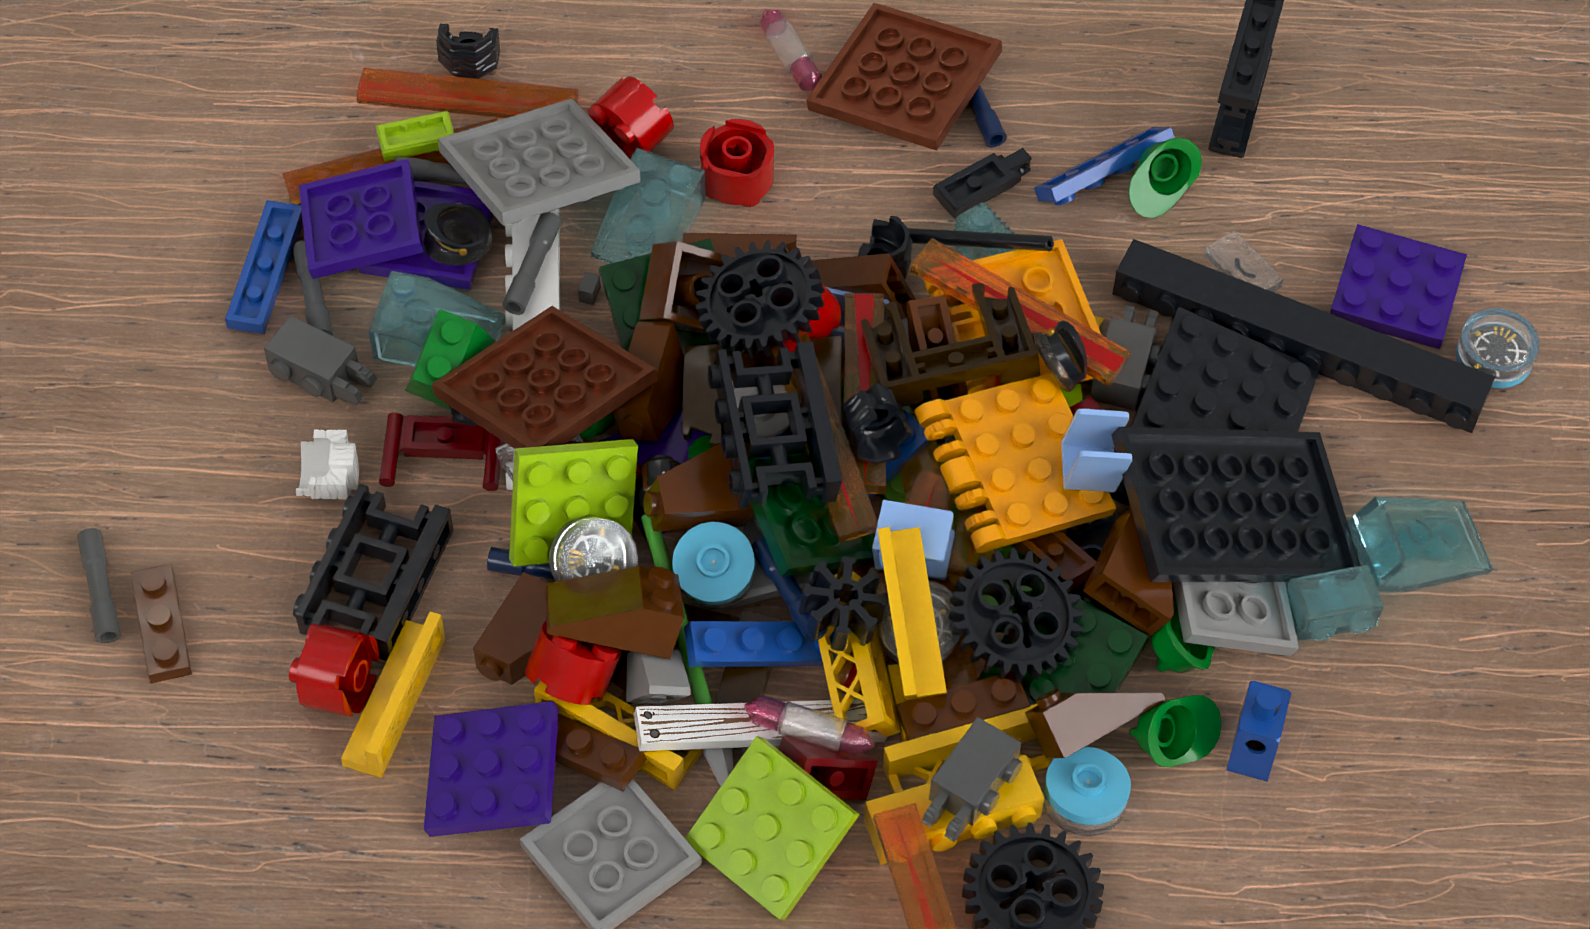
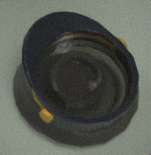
M442 203L432 206L425 214L424 222L427 229L424 233L423 244L427 254L435 261L447 265H464L479 260L490 250L493 235L487 216L480 209L462 203Z
M1059 321L1056 327L1050 328L1047 332H1032L1035 346L1041 358L1063 390L1071 392L1078 382L1087 378L1085 348L1078 332L1069 322Z

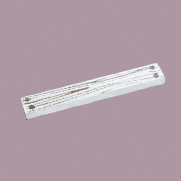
M854 699L846 713L849 725L868 718L864 702ZM831 700L637 706L634 712L639 751L749 747L756 736L763 737L773 746H780L782 736L819 738L833 744L885 742L887 737L875 729L846 740L840 738Z

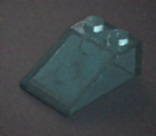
M636 148L630 160L640 169V183L614 192L592 248L591 257L611 264L650 254L653 244L682 242L683 233H687L706 199L705 171Z
M391 271L368 331L373 358L415 366L431 322L439 309L476 323L496 341L499 340L506 317L505 314L428 277Z
M1375 496L1347 521L1354 544L1374 591L1407 592L1488 574L1493 570L1464 501Z

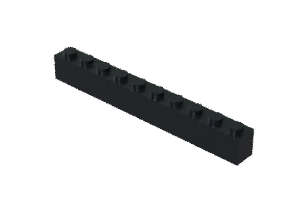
M1133 239L1116 271L1112 294L1121 297L1127 302L1137 303L1167 317H1173L1177 308L1181 307L1294 357L1316 370L1320 369L1318 374L1333 379L1341 385L1354 387L1372 394L1380 400L1390 401L1408 408L1416 414L1426 415L1444 422L1455 429H1462L1473 433L1495 379V376L1136 239Z

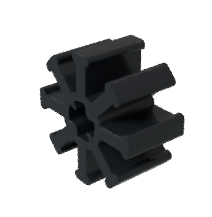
M843 556L841 558L836 577L826 567V562L823 561L815 566L810 584L806 583L804 585L799 604V614L810 613L806 633L812 640H816L818 634L830 625L835 627L831 649L837 651L845 650L850 630L859 638L861 646L869 643L872 640L876 625L882 622L888 603L887 593L882 595L876 594L881 575L875 568L871 567L868 574L857 582L851 580L856 559L853 557ZM840 602H844V603H847V605L844 606V605H841V604H839V603H840Z

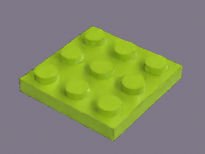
M633 439L515 448L509 560L513 566L549 563L550 548L559 530L568 522L585 516L603 518L615 524L625 535L631 552L638 445Z
M756 736L685 839L696 852L779 920H786L860 814L767 740Z

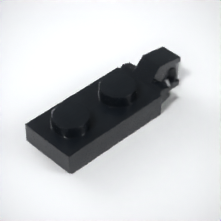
M1024 148L1005 158L1003 155L996 156L995 153H992L935 184L933 195L947 212L956 219L1019 183L1021 177L1030 172L1032 157Z

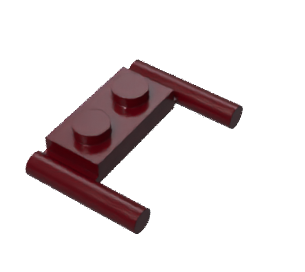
M396 412L389 413L379 484L384 487L394 486L399 451L404 452V457L483 460L484 454H486L482 487L487 491H496L499 487L504 441L481 426H469L453 422V417L403 416Z

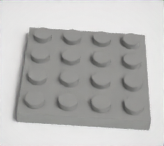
M573 98L438 139L439 152L503 226L510 223H518L523 219L538 214L553 212L558 208L576 202H584L592 197L611 191H619L627 186L640 183V169Z

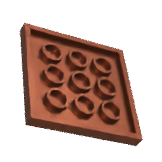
M873 3L806 99L807 108L816 113L937 151L1001 54L1002 41Z
M551 306L433 382L432 388L435 397L515 449L564 445L658 380L656 368L554 306Z

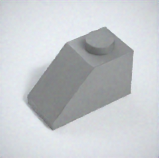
M673 650L670 659L632 651L627 653L626 703L667 705L690 696V684L679 650Z

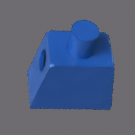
M1250 681L1236 729L1227 771L1268 781L1292 692L1265 683ZM1257 740L1262 742L1261 751L1250 749L1247 746L1248 741Z

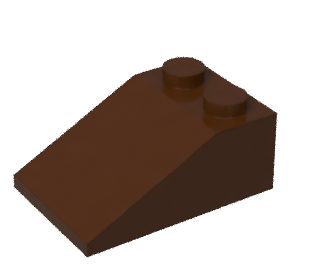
M679 241L653 244L639 320L645 322H674L676 330L708 336L707 332L703 330L699 314L696 310V305L700 303L696 292L705 290L701 278H713L709 269L711 265L720 268L724 265L721 259L723 254Z
M634 566L547 583L545 588L547 634L665 659L671 658L684 619L678 574L672 573L663 567L647 568Z

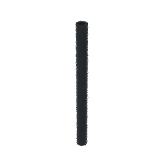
M908 228L910 230V238L913 240L912 244L1051 251L1054 246L1053 237L1045 235Z

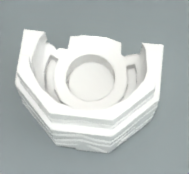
M314 429L313 442L301 441V478L299 488H296V496H311V499H347L351 495L352 490H357L360 467L356 444L349 443L347 430L324 431Z

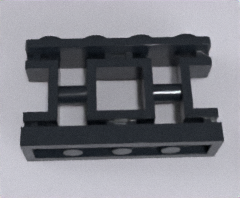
M1284 0L1245 1L1218 98L1220 107L1209 142V151L1243 158L1245 155L1272 56V44Z
M799 342L796 344L795 351L789 352L788 348H780L777 366L744 368L740 351H733L731 356H727L726 349L717 350L714 364L708 366V382L710 389H716L718 399L715 400L714 406L717 424L723 423L725 434H722L721 437L722 454L724 459H730L732 470L728 472L729 491L731 495L737 494L739 508H748L749 502L756 500L757 504H765L768 495L767 485L802 483L805 500H813L814 496L818 495L820 503L836 502L843 480L813 342ZM793 373L797 392L774 394L773 386L789 385ZM757 387L758 395L741 396L740 404L737 408L734 389ZM787 413L792 435L757 437L753 415ZM808 443L811 462L789 464L787 455L804 454L806 444ZM771 456L772 465L755 467L751 479L747 457Z
M359 484L354 496L350 495L346 499L342 512L343 518L338 528H333L330 531L326 543V552L322 560H317L313 565L310 574V584L305 594L301 593L297 597L293 608V616L296 617L299 632L305 635L310 625L328 626L330 621L359 629V633L371 635L376 639L379 659L387 661L405 621L412 620L454 531L451 510L435 504L431 512L428 506L421 504L414 520L384 512L386 507L384 493L376 491L375 494H371L368 486ZM365 520H367L368 527L382 531L378 540L359 534ZM397 536L417 541L411 556H409L407 548L394 545ZM362 555L392 563L382 586L352 577ZM333 584L336 592L350 596L346 606L326 600ZM366 601L386 607L379 623L377 622L376 615L361 611Z

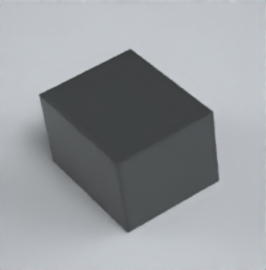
M585 272L578 289L579 302L594 305L601 288L600 275Z

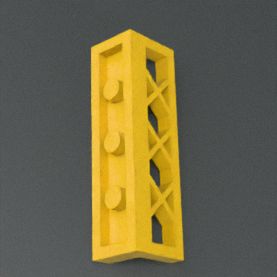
M890 527L879 528L877 530L905 700L947 694L920 527L891 531Z
M852 572L851 580L857 582L861 579L859 575ZM840 602V603H839V604L844 605V606L847 605V603H844V602ZM830 625L827 633L818 640L839 737L846 740L874 729L885 737L901 732L877 625L872 640L864 646L860 645L859 638L850 630L844 651L831 649L830 636L835 627ZM852 650L854 657L850 656ZM833 653L836 654V655H838L835 660H834ZM846 660L854 663L857 668V675L849 688L841 685L838 674ZM860 688L862 690V695L858 694ZM841 691H843V692L846 693L845 696H844V698H843V696H842V692H841ZM856 698L864 702L868 718L849 725L846 713Z
M430 611L424 625L409 620L405 621L341 757L342 766L379 778L383 777L446 640L441 614Z
M542 681L535 687V703L553 701L559 709V714L638 747L637 733L632 729L636 727L634 719L635 707L607 691L602 701L598 702L597 697L591 700L590 705H579L562 701L545 693L547 685ZM607 706L616 711L617 720L597 708ZM703 749L684 750L688 753L684 759L670 750L644 751L647 760L639 770L676 790L703 753Z
M1037 704L984 720L1021 743L1037 739L1025 712L1034 708ZM973 723L884 747L882 767L892 793L903 791L898 778L913 774L926 780L925 784L931 783L932 778ZM1045 755L1034 758L1027 757L1033 771L1049 767L1054 759L1046 758Z

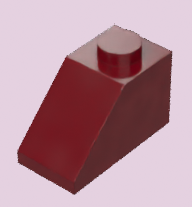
M782 736L778 750L838 798L867 800L878 763L875 758L819 738Z

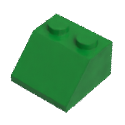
M439 309L431 322L405 391L451 409L449 405L434 396L432 383L497 341L476 323Z

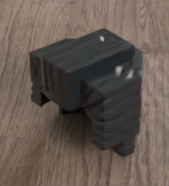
M440 23L436 40L438 61L455 78L480 79L497 69L500 55L498 28H489L490 31L484 37L481 33L467 31L460 32L459 37H453L449 32V24Z
M890 216L889 222L874 219L870 243L862 244L858 256L890 253L904 279H906L911 263L913 240L910 238V230L897 216Z
M879 383L874 384L867 391L860 390L842 405L841 424L845 430L850 448L854 449L858 458L871 464L897 460L902 455L899 451V445L913 434L908 421H905L907 417L904 415L903 407L896 402L893 391L887 386H881Z

